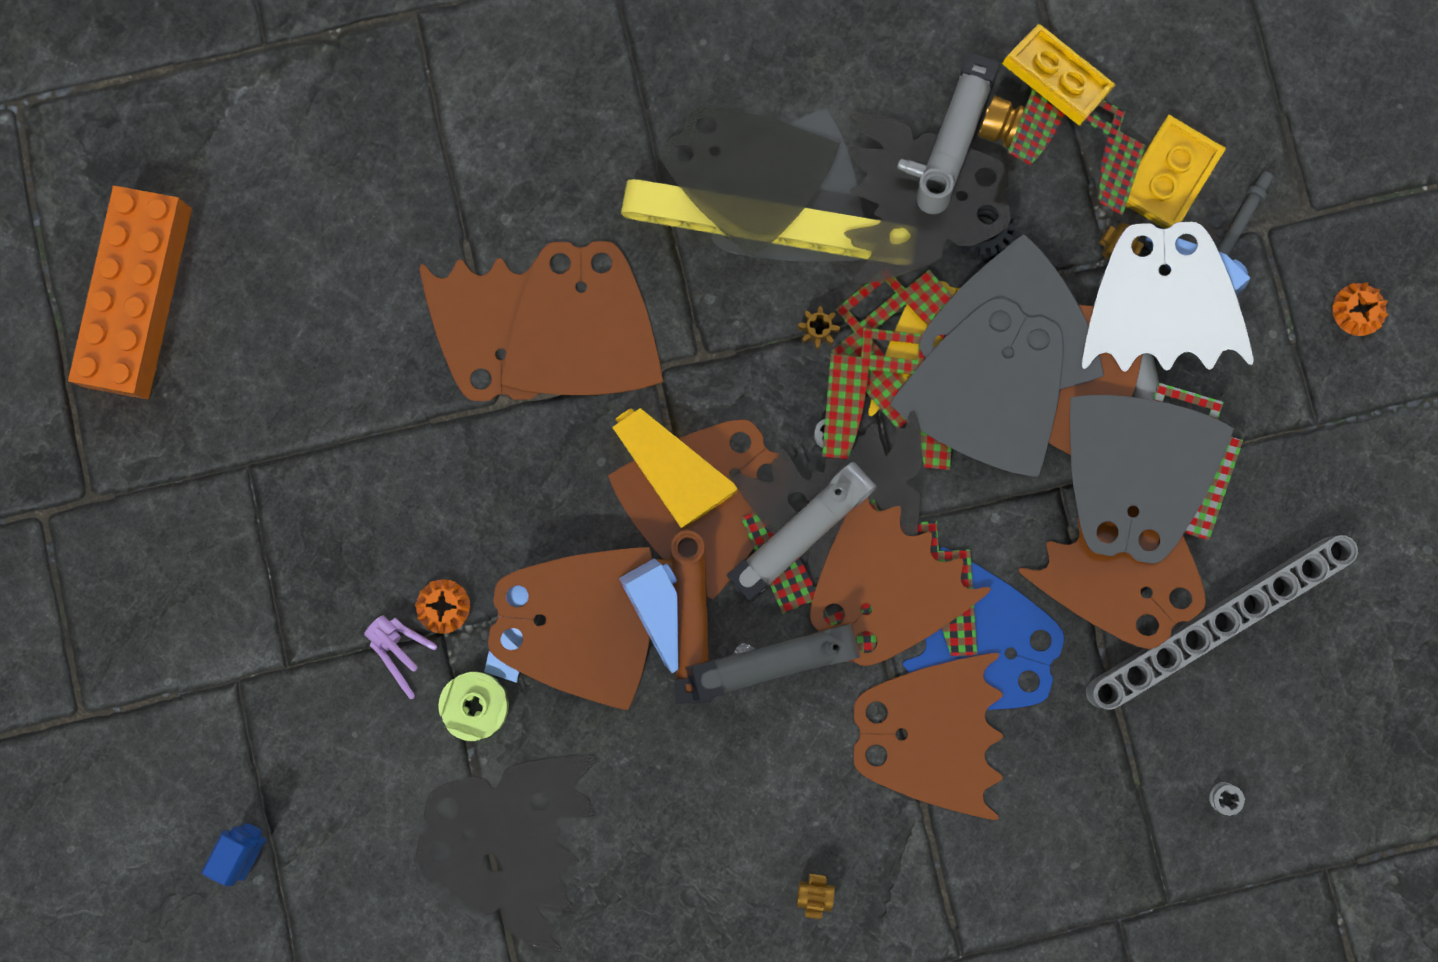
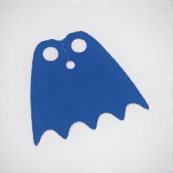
M944 547L940 548V551H951ZM971 562L973 589L991 588L985 597L974 604L977 655L951 656L941 628L925 639V651L915 658L905 660L903 666L911 673L958 659L998 653L999 658L985 669L983 677L986 683L1001 691L1003 696L989 706L987 710L1020 708L1038 704L1049 695L1053 682L1050 667L1052 661L1061 654L1064 643L1063 631L1046 612L1003 580ZM1036 630H1045L1051 636V645L1045 651H1037L1030 644V636ZM1009 647L1014 648L1018 655L1012 660L1005 656V651ZM1030 670L1039 676L1040 684L1033 692H1025L1019 687L1018 678L1024 671Z

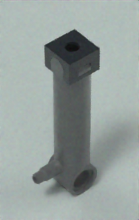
M852 623L719 659L697 663L685 668L693 700L702 701L724 695V693L808 670L859 658L860 653Z

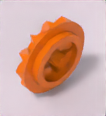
M1368 282L1352 283L1341 289L1336 295L1332 306L1333 316L1338 326L1345 332L1355 336L1369 335L1381 328L1385 318L1389 315L1386 313L1388 300L1383 299L1380 289L1369 286ZM1358 300H1360L1362 305H1371V308L1364 313L1365 317H1363L1361 312H1349L1358 305Z
M446 579L430 582L420 590L417 602L415 603L417 619L426 629L439 634L450 633L459 629L466 622L470 613V600L465 589L458 583ZM444 591L446 603L456 606V609L446 610L441 622L439 610L429 607V604L440 602Z

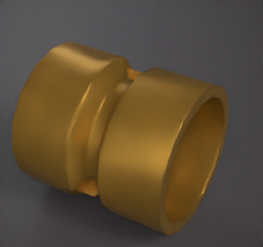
M994 95L977 136L994 143L999 139H1003V145L1009 148L1025 107L1020 105L1018 108L1013 109L1011 101Z

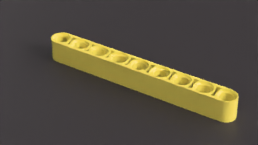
M636 179L627 180L621 210L622 216L638 221L897 265L913 264L918 229L904 224Z

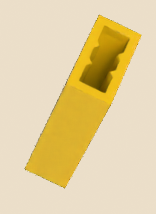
M631 408L616 418L617 424L612 428L683 530L738 492L734 483L641 408L635 412Z

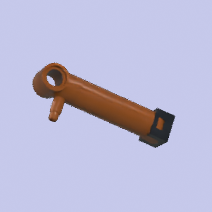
M686 530L679 532L671 541V559H657L662 566L668 564L677 582L672 584L677 593L678 670L675 671L676 704L710 703L711 698L702 701L693 700L685 668L686 666L709 661L705 545L699 534ZM685 539H692L698 545L696 554L689 558L681 556L678 550L679 544Z

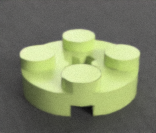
M476 671L459 675L447 683L442 690L438 704L440 717L442 716L448 731L457 738L466 741H476L490 737L502 727L507 718L509 710L507 690L495 677L487 673ZM474 696L480 698L479 703L483 705L482 711H476L475 715L472 716L469 714L470 708L465 706L466 700L472 701Z

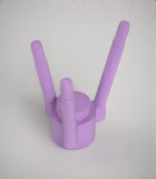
M382 615L367 628L364 635L371 641L369 646L378 653L408 698L414 699L415 694L386 651L391 650L411 671H416L417 666L396 645L401 639L398 632L432 650H436L438 646L424 636L404 626L397 618L389 621Z

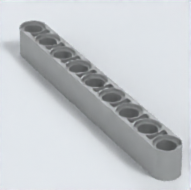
M1346 535L1332 536L1319 540L1197 615L1191 621L1171 631L1170 638L1154 649L1144 648L1093 679L1086 688L1088 701L1093 706L1101 709L1112 710L1121 706L1350 565L1356 560L1358 555L1356 542ZM1334 543L1341 550L1338 560L1331 553V547ZM1305 561H1308L1312 566V574L1309 578L1302 571V565ZM1276 578H1279L1284 584V591L1280 596L1273 589V583ZM1248 595L1255 601V609L1252 613H1248L1244 607V601ZM1219 613L1223 614L1227 620L1226 628L1223 631H1219L1215 625V618ZM1190 631H1194L1198 637V644L1194 649H1190L1186 643V636ZM1162 648L1169 653V662L1165 667H1161L1157 662V653ZM1133 666H1136L1141 673V678L1135 685H1132L1127 678V673ZM1107 684L1112 690V696L1108 702L1103 703L1098 697V690L1102 685Z

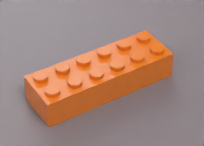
M113 185L70 369L69 382L84 388L149 400L192 208L179 197Z

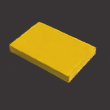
M1040 24L1006 56L1002 63L1079 126L1115 86L1111 80Z
M1168 115L1141 158L1126 206L1164 229H1168L1175 223L1181 222L1226 148L1173 116Z

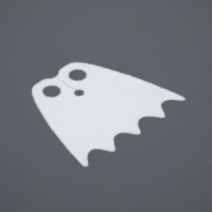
M1177 222L1168 229H1159L1150 223L1134 224L1127 227L1115 245L1097 294L1086 338L1082 368L1086 369L1099 354L1109 353L1115 358L1121 370L1126 372L1139 355L1149 353L1158 359L1164 370H1170L1180 354L1191 352L1210 370L1214 367L1220 354L1227 349L1235 350L1248 364L1252 365L1254 360L1233 285L1216 245L1206 229L1196 222ZM1182 234H1191L1197 240V249L1191 255H1182L1176 250V239ZM1144 235L1153 241V251L1148 256L1140 257L1133 253L1131 244L1137 236ZM1163 264L1171 267V273L1167 276H1162L1159 273V267Z

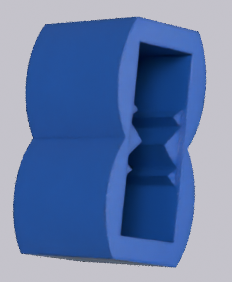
M243 823L242 826H234L231 830L222 831L201 873L224 886H233L237 880H245L266 842V838L261 836L262 831L248 823Z

